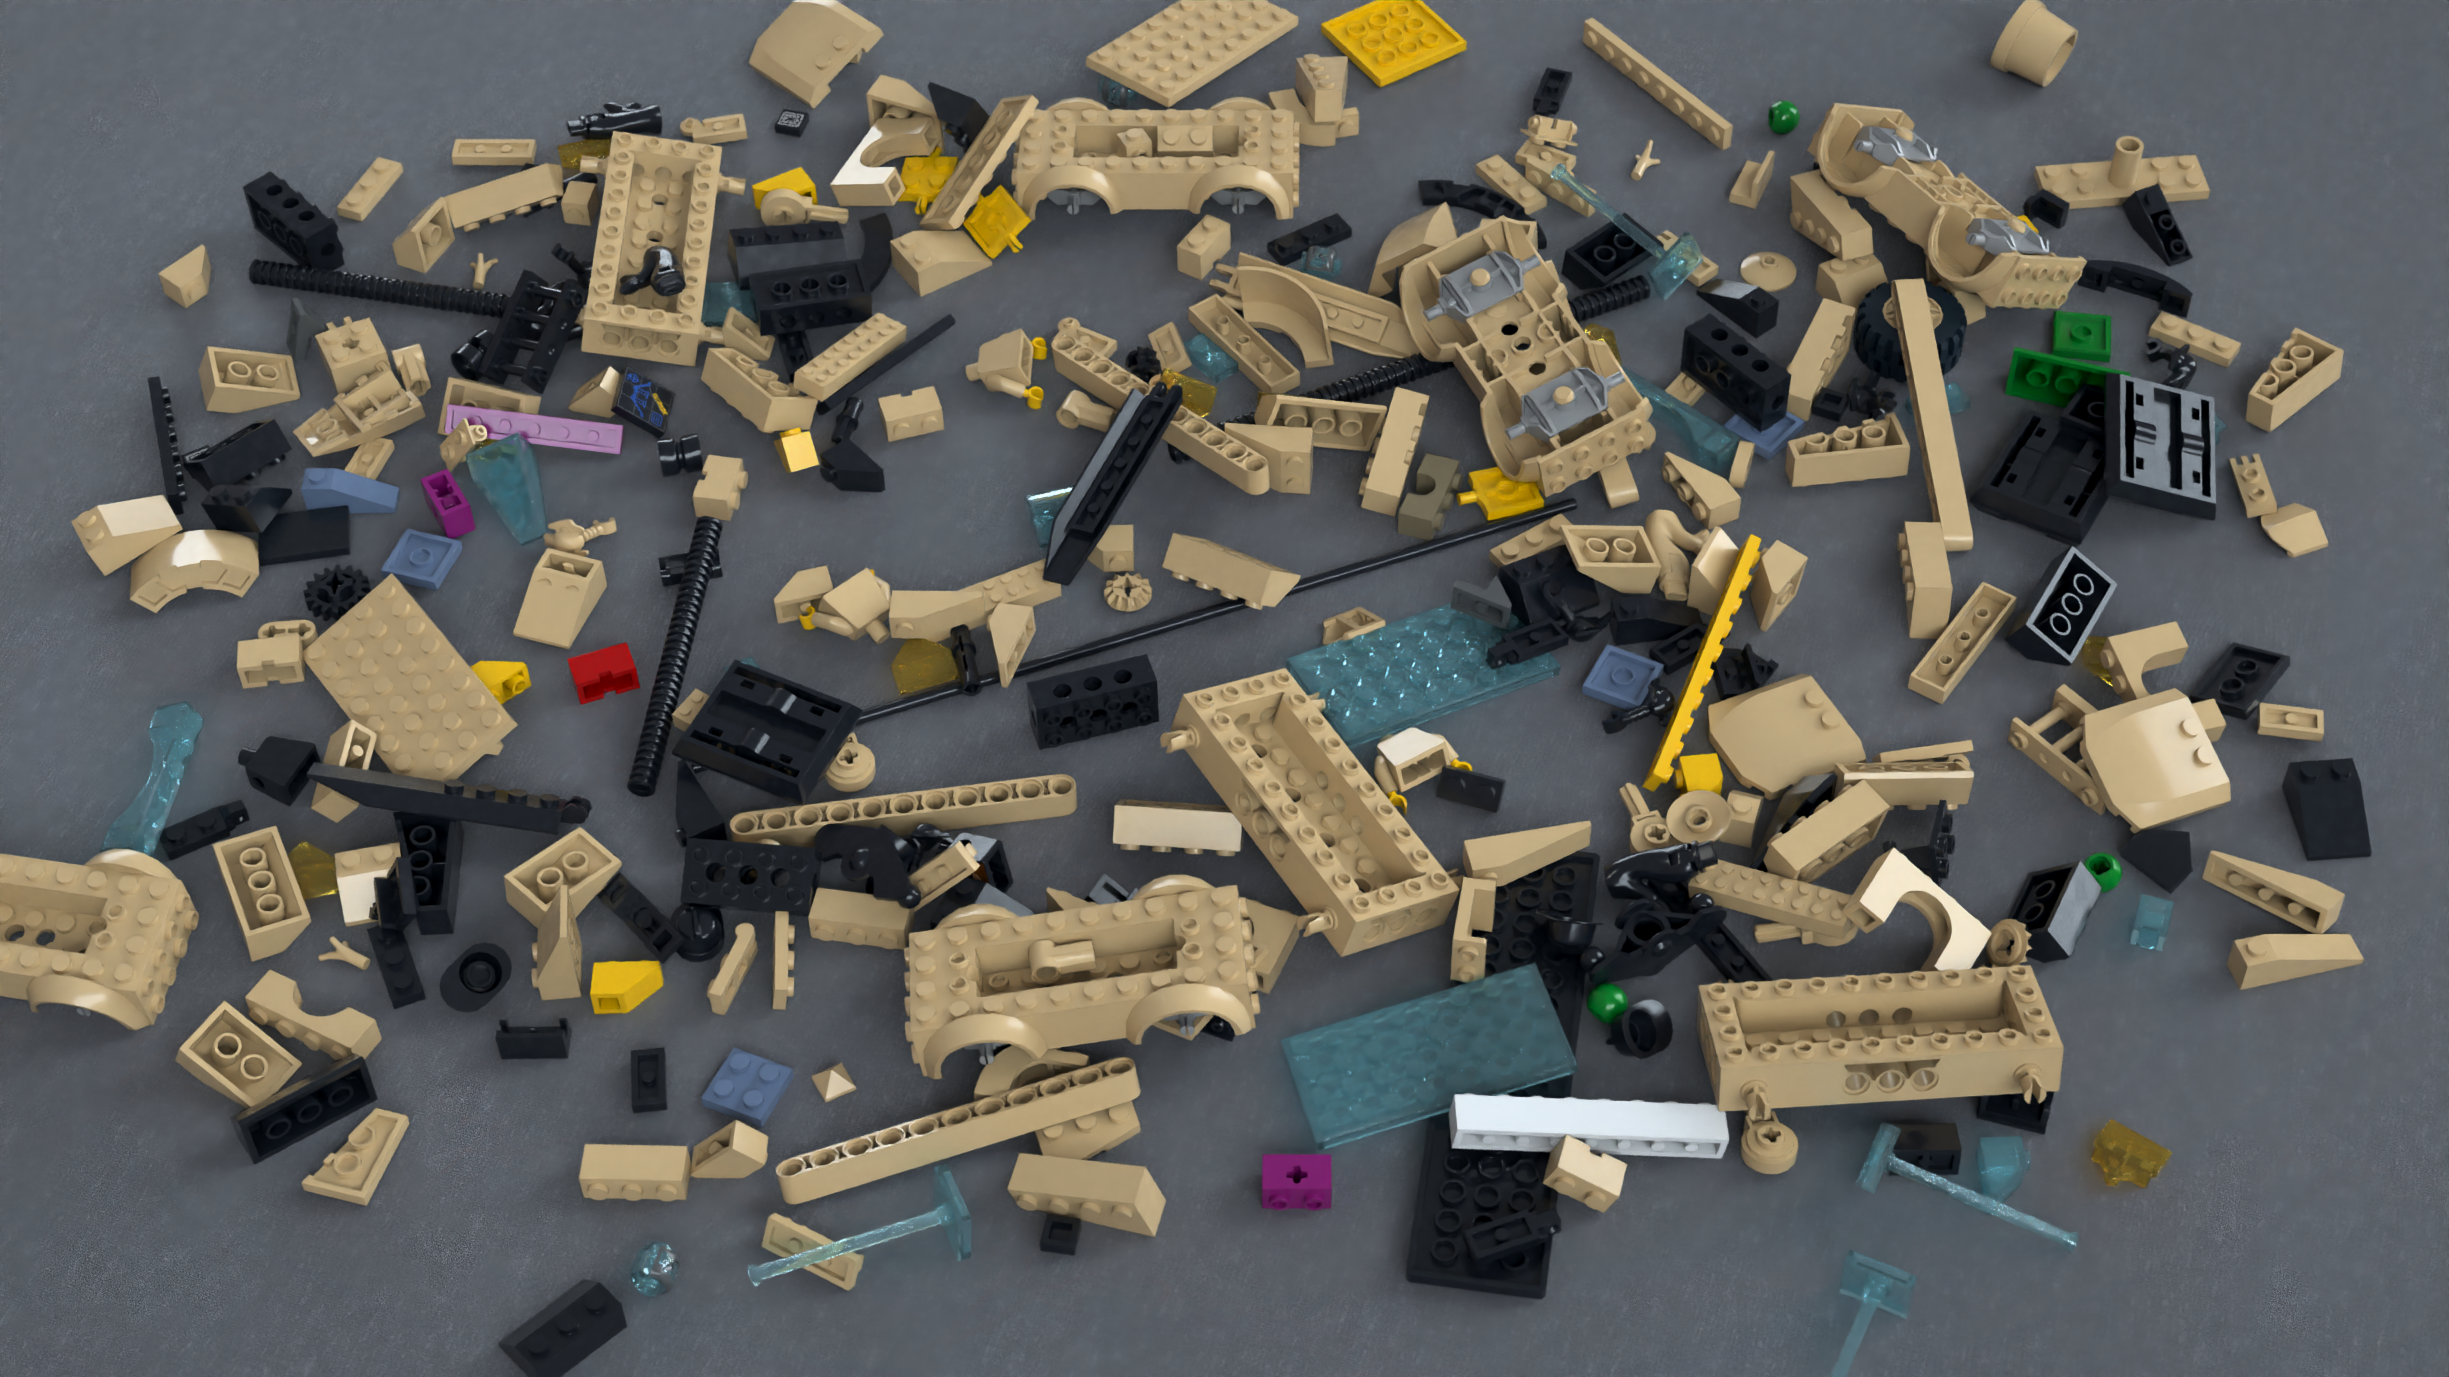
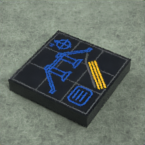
M626 365L621 370L611 411L660 439L666 431L675 393Z

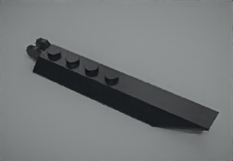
M1158 381L1149 395L1146 396L1132 388L1053 519L1042 578L1044 581L1066 586L1071 584L1105 534L1184 401L1182 398L1183 387L1174 384L1168 391L1167 384Z
M314 762L307 772V777L366 807L558 835L561 822L577 823V825L585 823L592 809L590 801L584 797L573 796L571 799L565 800L559 799L554 794L538 796L528 794L521 789L498 790L488 784L478 786L465 785L459 780H447L444 782Z

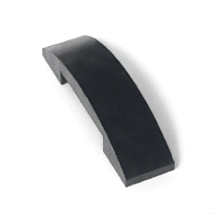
M2087 260L2077 284L2105 293L2107 287H2112L2160 302L2159 310L2185 318L2188 315L2193 293L2186 287L2159 272L2130 263L2110 260Z
M620 872L597 895L643 941L645 947L662 964L686 940L671 921Z

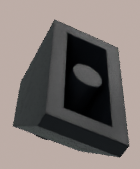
M849 438L820 454L822 466L820 473L826 482H831L840 491L883 492L885 490L883 469Z

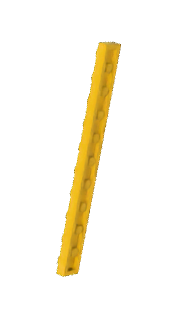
M1750 534L1737 554L1642 786L1652 792L1661 783L1667 784L1673 773L1674 767L1670 766L1672 759L1676 760L1684 746V743L1680 741L1682 734L1686 735L1693 724L1694 718L1690 717L1692 710H1697L1703 699L1704 694L1700 692L1702 685L1706 686L1714 672L1710 668L1712 661L1716 662L1723 650V646L1719 644L1721 638L1725 639L1733 625V622L1729 621L1730 616L1737 613L1743 600L1739 597L1741 591L1744 592L1751 581L1752 575L1748 574L1750 568L1753 569L1760 558L1761 552L1757 550L1762 540L1753 534Z

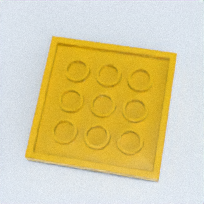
M1375 0L1321 24V33L1348 56L1380 88L1463 52L1467 47V41L1422 0Z

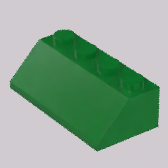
M2015 347L2005 394L2066 408L2084 382L2104 390V375L2106 373L2131 376V373Z

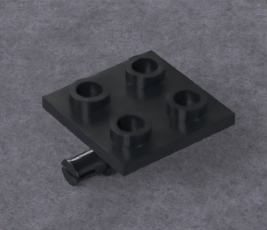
M1946 800L1939 801L1929 845L1899 851L1919 870L1931 871L1932 881L1939 887H1941L1942 879L1948 878L1950 863L1947 857L1948 854L1953 855L1955 849V836L1950 835L1953 826V815L1948 814ZM1890 841L1883 843L1884 853L1893 847L1896 849L1897 844L1892 841L1890 847Z

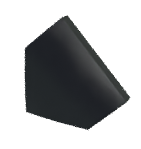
M1748 643L1744 646L1743 650L1723 648L1718 660L1711 663L1720 700L1723 701L1763 687L1778 669L1779 664L1772 659L1767 662L1756 655Z
M2141 830L2120 850L2122 858L2170 894L2193 872L2190 833L2186 831Z
M397 857L387 873V878L374 877L376 903H373V907H370L369 918L371 920H378L380 928L404 930L413 921L417 911L410 858Z

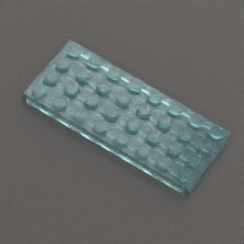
M1451 603L1387 624L1377 631L1365 635H1357L1351 640H1340L1287 658L1286 668L1307 696L1318 692L1320 694L1317 699H1325L1326 706L1322 708L1321 714L1349 749L1560 674L1561 666L1553 655L1548 652L1519 664L1510 665L1507 663L1504 667L1491 669L1485 662L1488 648L1496 646L1495 644L1501 640L1502 635L1526 626L1515 615L1510 613L1509 626L1505 630L1451 608Z
M1535 963L1281 1040L1282 1048L1318 1151L1450 1111L1454 1094L1473 1093L1483 1096H1497L1578 1072L1576 1059Z

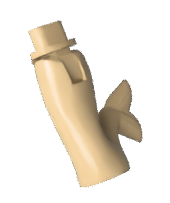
M1655 510L1646 518L1645 533L1662 567L1657 577L1659 588L1664 591L1666 599L1685 601L1688 599L1687 590L1690 585V566L1686 556L1678 547L1693 551L1698 556L1709 538L1710 532L1705 528L1695 535L1690 534L1684 529L1674 512Z

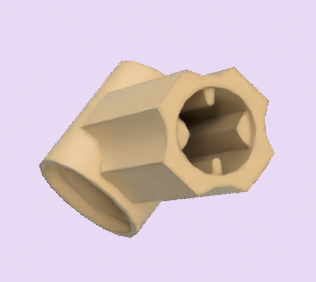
M420 344L391 350L398 375L402 376L406 391L410 390L416 397L425 395L426 391L431 388V384L425 369L427 367Z
M1074 390L1067 395L1057 410L1056 418L1060 424L1067 428L1074 429L1080 424L1106 432L1116 417L1118 410L1093 403L1085 393Z
M1092 939L1063 945H1056V943L1049 940H1040L1029 947L1031 977L1037 984H1053L1060 979L1061 974L1097 968Z

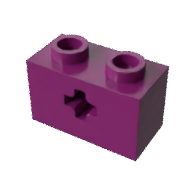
M448 468L420 479L426 504L447 538L453 539L476 530L470 504Z
M1262 1154V1208H1272L1274 1210L1306 1208L1313 1211L1331 1209V1154Z

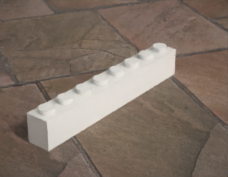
M1465 1093L1462 1095L1454 1094L1449 1111L1452 1148L1551 1152L1567 1134L1591 1146L1589 1152L1593 1154L1722 1159L1729 1142L1725 1111L1719 1112L1717 1105L1710 1103L1684 1104L1675 1101L1659 1103L1644 1102L1642 1100L1611 1101L1605 1098L1584 1100L1574 1097L1558 1099L1541 1096L1510 1097L1504 1094L1483 1096Z

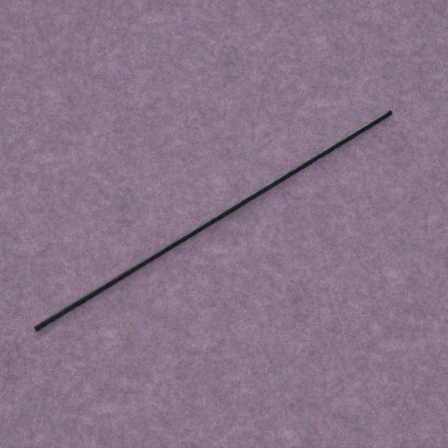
M1571 498L1299 580L1286 596L1549 518L1560 513L1569 512L1577 509V502L1575 498ZM1240 597L1237 600H1230L1019 664L1013 678L1246 609L1249 606L1245 605L1246 599ZM998 670L979 676L982 688L1000 682ZM960 681L863 710V714L856 725L963 694L962 683ZM692 764L695 774L707 770Z

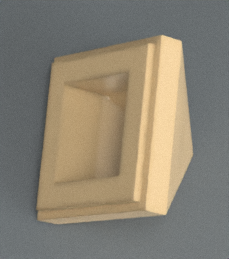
M842 1063L811 1076L825 1103L856 1090V1086Z

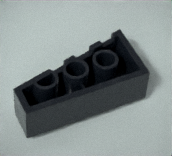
M393 812L403 857L410 858L417 911L416 920L421 935L454 934L464 836L461 821L406 812Z

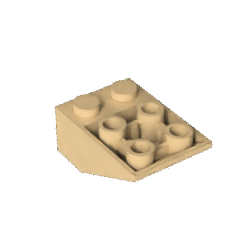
M547 548L534 568L513 635L569 649L607 587L602 561Z

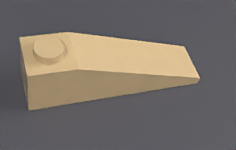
M1589 820L1465 840L1463 845V864L1467 877L1496 881V887L1504 886L1589 846L1591 822Z
M2214 850L2209 854L2202 879L2313 934H2323L2337 921L2345 897L2344 893L2315 879Z
M2262 934L2234 940L2227 966L2239 989L2243 990L2363 964L2364 958L2350 934Z

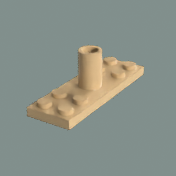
M2123 136L2116 141L2112 161L2035 166L2034 171L2039 191L2045 189L2070 203L2069 209L2122 205L2135 191L2158 183L2167 202L2208 199L2210 193L2196 155L2141 159L2144 144L2140 139L2133 136Z

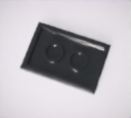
M348 505L276 514L262 533H258L260 566L350 555V512Z
M2233 642L2188 698L2191 704L2214 698L2221 714L2247 720L2291 665L2290 656Z

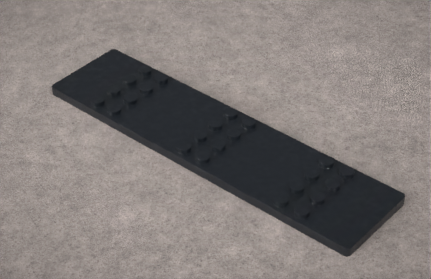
M1574 852L1504 886L1496 887L1492 932L1472 929L1471 937L1485 938L1487 940L1484 982L1480 984L1464 983L1458 980L1450 981L1406 1265V1279L1411 1283L1539 1300L1546 1296L1553 1235L1549 1236L1548 1241L1541 1243V1245L1476 1267L1462 1239V1232L1528 1209L1529 1213L1536 1212L1537 1215L1557 1209L1559 1192L1543 1184L1551 1152L1452 1148L1449 1111L1454 1094L1473 1093L1483 1096L1504 1094L1510 1097L1541 1096L1558 1099L1571 1097L1586 970L1581 967L1579 962L1580 955L1560 952L1550 942L1547 918L1535 914L1531 910L1533 908L1547 909L1592 922L1600 865V856L1596 853Z

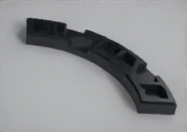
M1451 180L1418 181V190L1423 206L1440 205L1446 202L1449 206L1472 210L1490 219H1496L1504 215L1517 221H1536L1534 218H1530L1524 212V208L1518 203L1491 189L1471 183L1470 186L1453 184ZM1537 222L1538 249L1547 248V240Z
M886 213L860 220L861 230L865 237V249L860 260L871 293L885 277L892 261L890 241L893 240V233Z

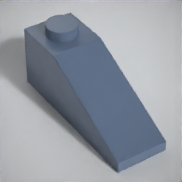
M306 468L301 487L307 510L348 505L350 513H396L400 494L399 487L337 468Z

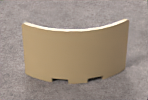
M1258 266L1237 267L1244 320L1253 328H1263L1277 333L1283 332L1288 335L1300 350L1306 368L1334 365L1327 318L1324 309L1313 292L1299 280L1281 271Z
M195 530L173 535L144 552L133 563L131 567L130 600L157 614L166 603L179 595L187 593L188 589L196 587L227 591L243 597L259 576L258 542L249 537L222 530Z

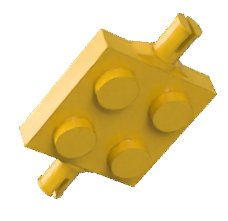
M936 146L928 157H905L900 177L906 189L898 201L916 202L915 212L921 215V211L922 215L926 213L928 203L934 202L959 164L958 157H940L942 150L939 146Z
M1001 184L985 198L980 192L974 211L963 222V225L992 259L1007 245H1009L1014 253L1020 252L1018 248L1022 250L1023 245L1016 236L1032 220Z
M1498 467L1469 472L1468 483L1472 491L1457 493L1456 495L1459 506L1477 503L1481 507L1487 521L1518 515L1544 506V500L1536 482L1512 481Z

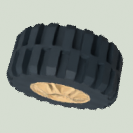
M1924 280L1943 376L1955 367L1959 361L1966 332L1967 317L1965 316L1961 303H1958L1957 298L1952 293L1947 294L1945 288L1939 285L1935 287L1932 285V282ZM1892 281L1890 284L1884 282L1878 285L1876 289L1870 290L1859 304L1853 345L1858 353L1857 356L1863 364L1867 363L1868 369L1879 372L1881 377L1885 379L1890 377L1896 379V382L1904 383V381H1907L1892 303Z

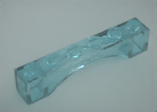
M1620 364L1643 399L1647 397L1653 408L1651 416L1664 422L1684 440L1694 463L1718 475L1734 461L1740 436Z
M188 701L156 707L147 730L152 738L154 747L153 763L149 776L134 802L109 827L100 853L111 849H129L153 857L205 721Z

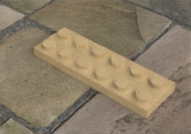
M1033 95L1001 99L919 223L925 231L951 230L962 225L965 220V214L978 201V194L991 181L993 171L998 164L1004 161L1007 156L1006 152L1011 144L1020 137V130L1024 124L1033 117L1034 109L1039 103Z

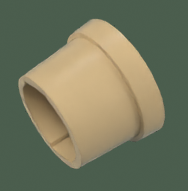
M2025 0L2003 30L1994 48L1990 65L2005 73L2011 71L2040 86L2046 87L2057 76L2071 54L2078 37V30L2048 11L2047 6L2040 0Z

